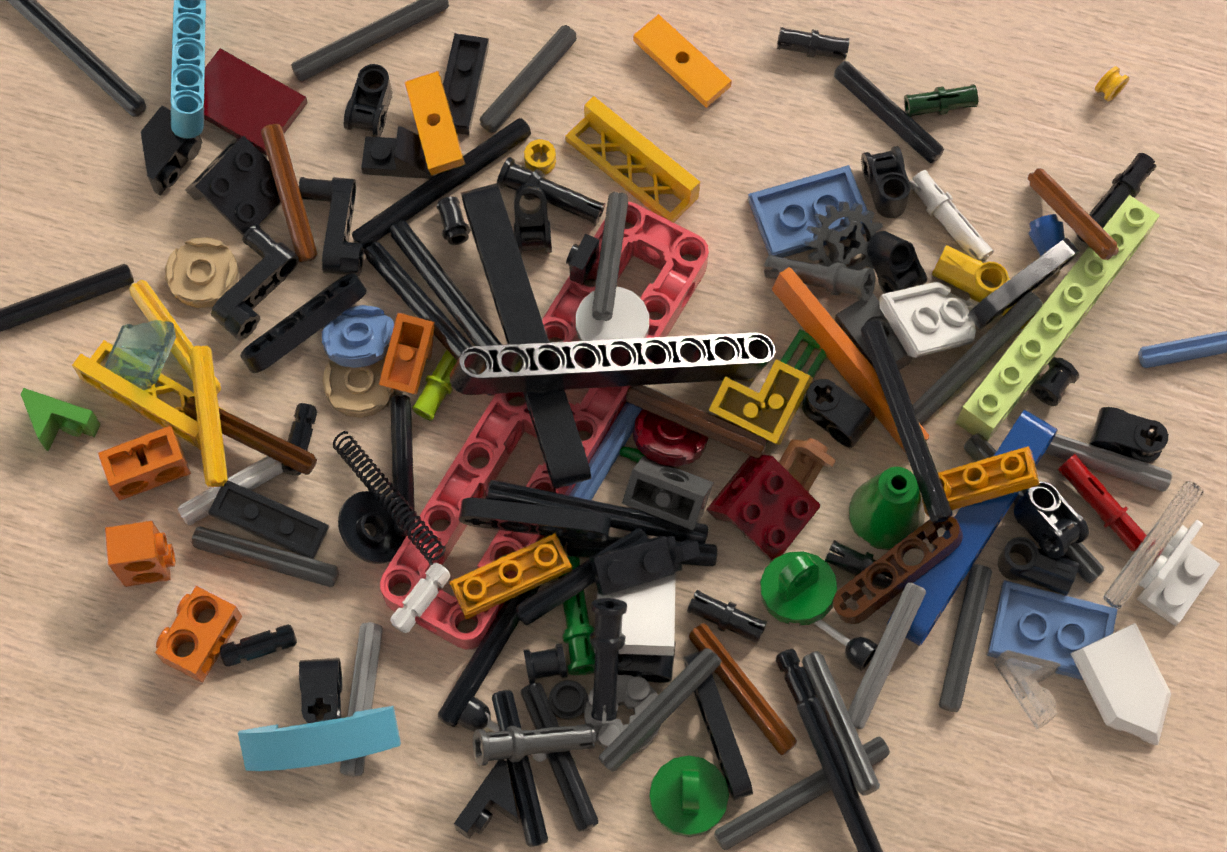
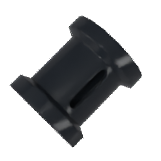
M1053 357L1048 363L1049 369L1040 380H1035L1030 387L1033 394L1040 401L1050 406H1057L1062 400L1061 394L1068 385L1078 380L1079 372L1067 360Z
M562 643L556 644L553 649L531 652L530 649L523 650L529 684L535 683L536 679L558 675L562 679L568 678Z

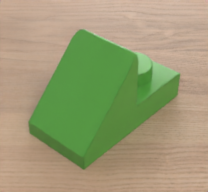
M23 388L21 392L22 400L35 433L46 451H49L59 429L76 437H81L82 433L92 437L96 436L101 424L93 411Z

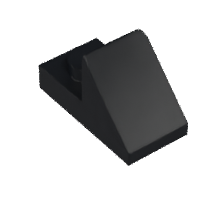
M398 126L397 138L365 136L361 166L363 174L430 179L434 176H431L428 170L418 134Z
M505 760L497 761L454 822L456 831L468 839L471 838L474 832L481 834L493 817V814L490 812L492 807L515 823H519L508 764Z

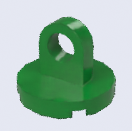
M804 551L785 553L775 558L765 568L760 581L762 602L768 613L780 622L789 624V622L799 623V626L810 625L823 619L833 608V599L837 592L836 575L830 565L817 555Z
M690 755L673 758L661 766L652 779L649 795L652 813L661 825L673 834L686 837L702 835L713 829L726 813L729 798L726 779L719 769L704 758Z

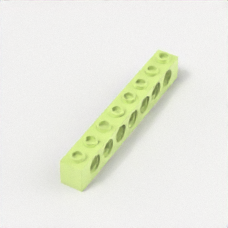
M1131 195L1127 197L1103 228L1117 242L1118 254L1112 256L1109 260H1103L1090 247L1087 248L964 404L956 424L972 435L979 433L987 441L991 439L1029 390L1032 383L1040 376L1050 360L1061 349L1148 237L1160 216L1158 213Z

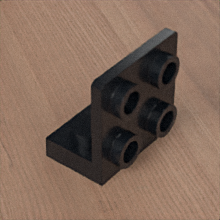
M245 136L233 140L185 189L194 200L204 197L242 235L251 226L259 225L280 203L268 159Z

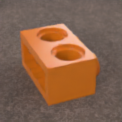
M171 425L98 453L108 484L119 501L191 474L180 441Z
M153 521L105 528L108 565L125 587L171 580L170 567H175L174 548L172 544H167L165 533H160Z
M195 586L191 595L186 594L181 599L176 611L178 616L170 628L166 627L158 637L156 642V648L158 649L155 653L163 663L203 683L220 655V646L228 642L242 615L235 605ZM206 609L215 610V615L209 622H197V618L202 611ZM187 642L195 643L194 650L190 655L186 657L177 656V651L182 644Z

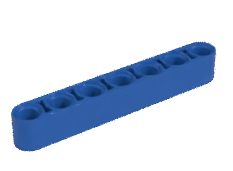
M1024 410L994 456L1029 446L1036 467L1058 429ZM1020 491L959 509L954 518L958 521L963 532L961 545L913 582L924 588L926 594L905 638L918 646L922 645ZM945 531L942 537L945 539L950 538V531Z

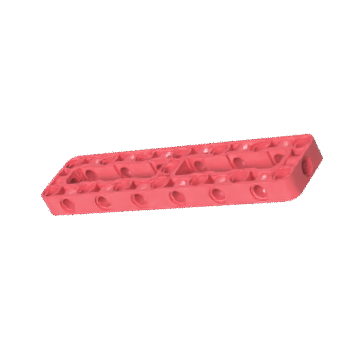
M628 201L626 222L633 224L634 227L624 229L618 279L633 256L661 270L653 284L649 283L640 299L645 303L648 313L658 312L663 315L659 320L649 319V333L646 338L667 337L706 272L709 254L708 245L699 235L636 203ZM605 220L594 236L599 239V256L586 280L597 279ZM691 254L698 259L689 262L684 260L682 256ZM570 276L568 277L542 319L548 339L557 337L562 339L563 342L580 341L576 331V312L581 301L592 291H595V286L581 285L570 280ZM630 386L589 388L580 404L576 403L574 405L569 402L578 431H587L592 435L588 440L581 441L588 463L625 405L626 395ZM523 392L495 394L421 512V521L425 522L429 530L433 531V535L438 537L437 540L441 541L442 545L446 547L444 555L434 560L433 563L436 562L443 566L467 525L459 521L462 499H484L488 483L497 478L524 432L537 438L526 402L521 406H512L508 403L514 397L524 398ZM478 457L486 458L489 461L482 468H474L470 465L472 460ZM544 462L543 466L538 465L525 487L569 496L576 484L554 490ZM440 519L450 522V526L444 531H435L431 528L432 524ZM419 524L411 533H414L422 524ZM423 529L415 538H418L426 529ZM499 530L477 565V568L498 560L503 555H509L543 539L545 535ZM427 534L419 543H422L430 534ZM408 536L403 541L380 580V590L384 601L394 612L398 608L404 607L402 602L419 580L426 578L425 573L431 566L428 560L424 558V555L420 553V550L408 539ZM432 538L423 548L427 547L434 539ZM438 543L435 544L431 549H429L427 553H430L434 548H436L438 546ZM439 549L438 552L433 554L432 558L438 556L443 549ZM508 571L504 574V576L508 579L515 578L518 573L515 571ZM398 583H407L411 586L410 591L403 596H396L391 593L392 588ZM438 588L439 593L420 617H415L416 624L459 648L468 650L478 647L505 602L468 618L476 621L478 625L474 631L462 633L457 627L466 618L456 597Z

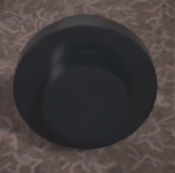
M564 680L557 683L551 689L549 705L557 717L571 720L584 713L588 695L580 683L573 680Z

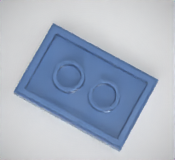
M849 165L748 194V202L768 255H775L781 258L814 249L805 245V241L813 239L814 235L806 229L808 226L817 227L818 222L814 218L816 213L823 216L827 215L825 206L833 205L838 211L839 202L844 201L848 202L850 209L854 203L863 205L862 213L867 211ZM845 217L837 219L828 228L832 229L838 226L841 219ZM863 226L861 229L862 235L866 234ZM841 236L840 241L846 240L847 238Z
M1004 580L1001 585L987 656L1083 680L1071 653L1113 634L1117 609Z

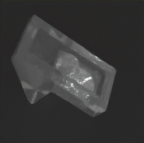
M1009 650L1001 653L994 665L1035 728H1041L1049 723L1058 713L1055 710L1056 702L1047 688H1041L1038 683L1053 675L1061 666L1060 663Z

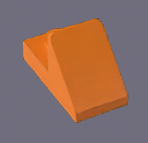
M397 313L379 385L417 395L426 359L431 360L435 322Z

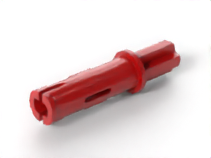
M1076 454L1071 456L1057 469L1077 490L1080 496L1097 512L1105 522L1103 526L1105 528L1109 526L1131 551H1138L1148 542L1149 537L1126 512L1128 510L1127 506L1121 507L1103 484L1085 467Z

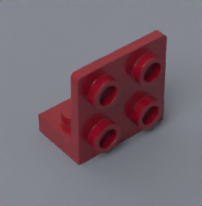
M762 454L760 458L749 456L706 511L716 520L733 523L769 560L773 561L784 554L819 510L820 503L773 456Z

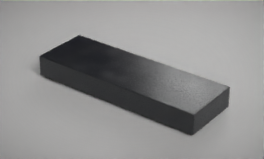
M454 33L443 86L456 133L469 135L488 53L489 38Z
M227 480L224 486L220 487L208 512L212 517L293 553L311 559L316 558L330 528L326 523Z

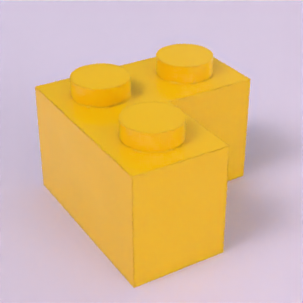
M776 359L759 393L725 377L709 411L780 445L813 377Z

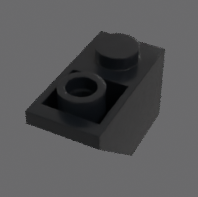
M163 105L140 132L147 176L154 192L159 196L162 195L167 187H171L176 183L181 169L189 160H193L198 155L203 143L200 135L194 138H181L175 135L171 129V110Z

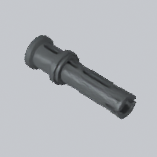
M775 255L768 256L764 265L765 267L772 268V270H764L766 278L777 279L780 272L790 267L804 284L824 287L831 295L846 293L856 295L859 300L867 301L870 299L875 287V271L872 268L865 267L862 270L846 268L844 263L839 262L825 266L776 257Z
M591 723L537 730H521L517 726H509L506 731L488 733L483 729H477L473 735V753L475 761L479 766H486L488 761L509 759L510 762L514 763L522 760L524 756L531 754L595 748L594 743H596V733Z

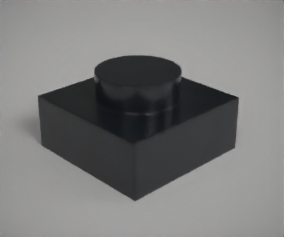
M585 234L580 245L574 244L566 260V264L569 265L570 280L584 285L599 256V239Z

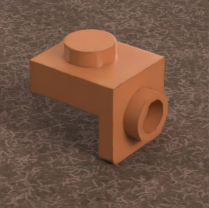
M808 438L807 441L792 439L779 463L809 492L822 467H833L836 460L826 453L828 448L815 439Z

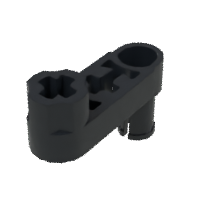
M300 177L299 190L302 200L330 202L322 254L323 273L342 275L355 273L357 276H360L364 261V246L362 243L349 242L356 198V180L333 177L332 180Z
M258 224L251 226L243 235L242 240L263 259L215 303L211 311V316L237 340L247 338L256 329L261 319L253 309L286 279L299 262V257L282 242L277 243Z

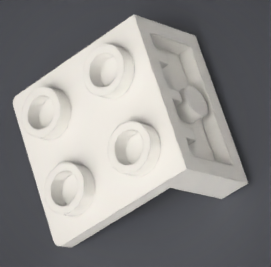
M1196 520L1189 529L1183 525L1179 528L1159 554L1160 557L1139 582V585L1144 590L1137 600L1175 627L1182 620L1220 565V563L1190 543L1203 525L1199 520Z

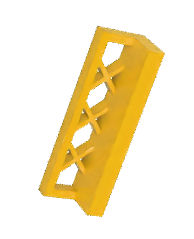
M595 96L584 105V118L565 135L566 142L648 209L673 223L699 198L700 181ZM591 127L601 135V144H585L578 137ZM606 152H622L627 156V165L612 166L606 161ZM632 173H648L653 177V186L638 187L632 182ZM673 194L681 202L669 212L659 204L658 195Z
M103 340L91 358L80 353L72 366L81 380L159 426L165 428L171 425L176 436L201 450L198 422L183 412L186 399L188 400L191 396H194L193 391ZM110 354L119 359L121 371L112 372L100 364L106 355ZM125 364L129 365L132 368L126 369ZM141 374L148 376L151 389L142 390L130 383L128 377ZM156 382L163 386L156 387ZM175 392L180 395L181 406L173 408L159 400L158 395Z

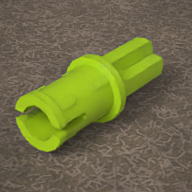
M448 350L445 351L433 374L425 378L427 384L412 407L415 414L429 421L434 419V415L446 394H451L453 391L450 373L457 360Z

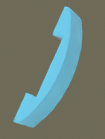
M394 706L357 711L351 717L279 728L278 724L239 730L238 732L246 771H272L318 766L367 756L401 745Z

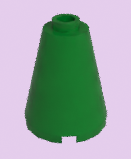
M891 467L863 483L853 494L849 505V520L853 531L859 538L862 537L870 543V546L876 549H892L924 523L925 511L917 480L911 471L903 467Z

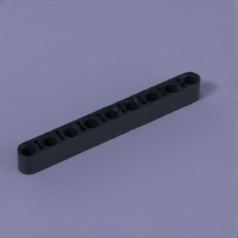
M494 183L461 192L466 216L507 345L549 343L498 184ZM540 364L544 369L549 370L547 366ZM565 390L523 392L554 490L590 480V467Z
M762 333L473 346L462 351L450 373V382L452 387L461 394L482 395L723 381L725 377L732 380L752 379L758 376L772 360L775 354V346L772 340ZM576 362L582 364L585 368L580 367ZM540 364L547 366L549 370L544 369ZM503 366L511 368L513 372L506 370ZM466 368L473 369L477 374L470 373Z

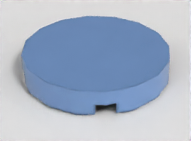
M366 305L350 307L342 315L324 326L322 331L324 351L331 361L340 366L351 368L370 366L386 357L394 322L390 316H386L384 311L378 307Z

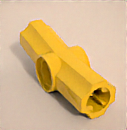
M947 245L931 274L968 292L970 298L979 303L1010 280L1007 270L1001 264L990 261L983 263ZM981 280L992 282L995 288L985 286ZM1011 308L1005 311L1002 315L1004 316ZM1034 315L1021 327V329H1024V327L1027 326V324L1034 317Z

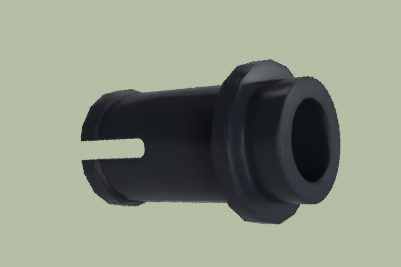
M453 196L438 201L437 209L444 226L442 231L443 238L448 240V243L451 245H459L469 239L468 234L471 229L469 224L464 221L459 199Z

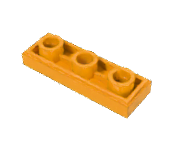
M659 14L634 34L633 41L706 108L731 87L732 80Z
M436 71L405 81L431 176L465 165L439 72Z
M1029 446L938 472L951 510L1040 485L1032 451ZM922 498L924 511L926 515L929 517V514L927 512L926 506Z
M556 533L458 577L449 583L465 618L468 619L572 571V565ZM508 571H515L518 573L517 576L512 579H508L504 576V574Z

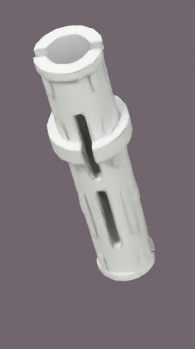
M926 170L919 172L912 178L913 181H910V187L927 206L926 211L931 217L934 215L968 256L981 262L987 260L994 250L982 239L979 233L952 203V196L948 192L944 193Z

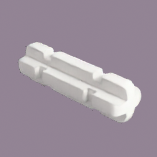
M435 562L429 567L425 573L426 578H421L402 602L404 607L398 608L392 615L390 621L399 631L403 633L410 631L416 623L415 617H420L439 593L438 588H443L450 579V572L441 564Z

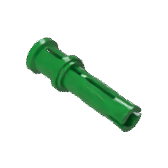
M568 557L572 570L580 565L579 557ZM582 590L563 603L567 629L564 630L562 638L563 642L568 645L571 663L567 667L568 673L574 676L592 674L595 668V648L590 643V634L594 632V626L589 623L585 592Z

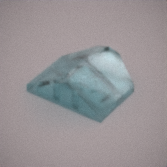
M154 320L134 326L131 324L123 325L104 367L125 380L147 388L155 384L176 339L174 324L172 322Z

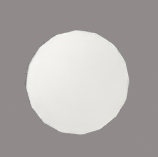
M616 287L613 315L609 321L596 320L592 316L595 291H592L581 301L576 312V331L580 341L646 338L649 333V313L645 303L634 292L622 287Z

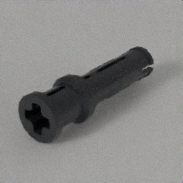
M511 157L506 159L498 175L497 184L499 188L502 189L506 186L517 191L524 184H536L545 192L547 203L586 219L595 225L599 222L598 217H601L603 214L605 203L545 178V174L541 170H529L516 164L515 159ZM534 193L524 195V199L529 201L535 200V198L540 199Z
M601 598L591 603V610L595 613L594 632L590 634L591 646L595 648L591 717L602 721L603 706L606 705V721H612L617 717L619 650L623 648L626 642V636L622 633V617L627 612V603L614 598Z

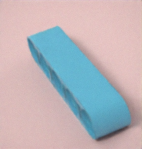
M174 0L171 129L175 135L181 138L199 136L204 128L206 0Z

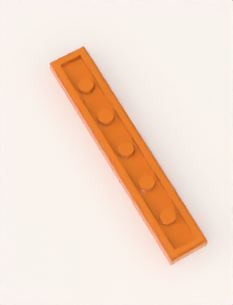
M788 267L780 272L771 290L803 329L820 345V349L826 352V357L862 401L873 411L876 418L905 452L876 370L792 268ZM920 424L924 438L927 441L929 434Z

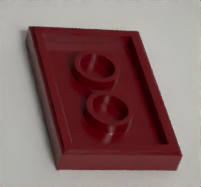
M221 48L205 66L204 119L236 138L245 136L265 155H267L261 134L262 129L267 125L279 124L282 127L283 133H285L308 103L306 96Z

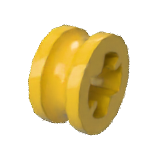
M1117 66L1111 68L1095 86V91L1097 93L1103 92L1105 94L1104 99L1108 102L1114 99L1130 80L1129 76L1120 75V68Z
M536 139L526 146L524 157L527 169L532 171L538 169L546 175L555 168L556 151L553 144L547 140ZM540 152V156H542L543 153H546L547 161L540 163V159L535 162L534 154Z

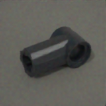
M1016 537L1008 541L998 558L997 565L1001 574L1009 580L1017 581L1023 579L1067 596L1078 572L1079 563L1064 557L1052 558L1045 554L1042 549L1038 548L1030 539ZM1015 552L1023 555L1027 564H1015L1009 554Z

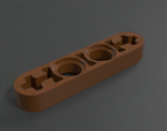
M951 516L947 521L933 523L929 519L841 587L833 599V607L840 619L849 624L863 622L901 593L907 583L915 582L961 545L963 539V532L956 518ZM940 528L946 531L949 530L951 537L948 539L942 536L939 537L937 530ZM925 538L933 545L935 549L933 552H930L923 541ZM920 549L924 552V557L919 564L910 566L903 562V557L907 551ZM887 572L893 575L892 584L888 588L879 590L873 587V580L879 573ZM865 585L874 597L871 600L868 599L861 589ZM850 598L853 601H857L859 606L855 611L848 608L845 603Z

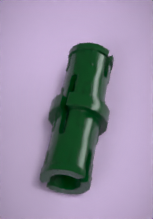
M975 84L945 89L941 86L936 87L932 92L907 94L904 96L905 112L910 117L935 112L938 115H944L948 113V110L977 107L979 102Z

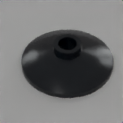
M369 491L358 492L349 497L340 509L338 527L348 549L358 558L369 563L384 564L391 562L407 536L400 537L395 534L394 520Z

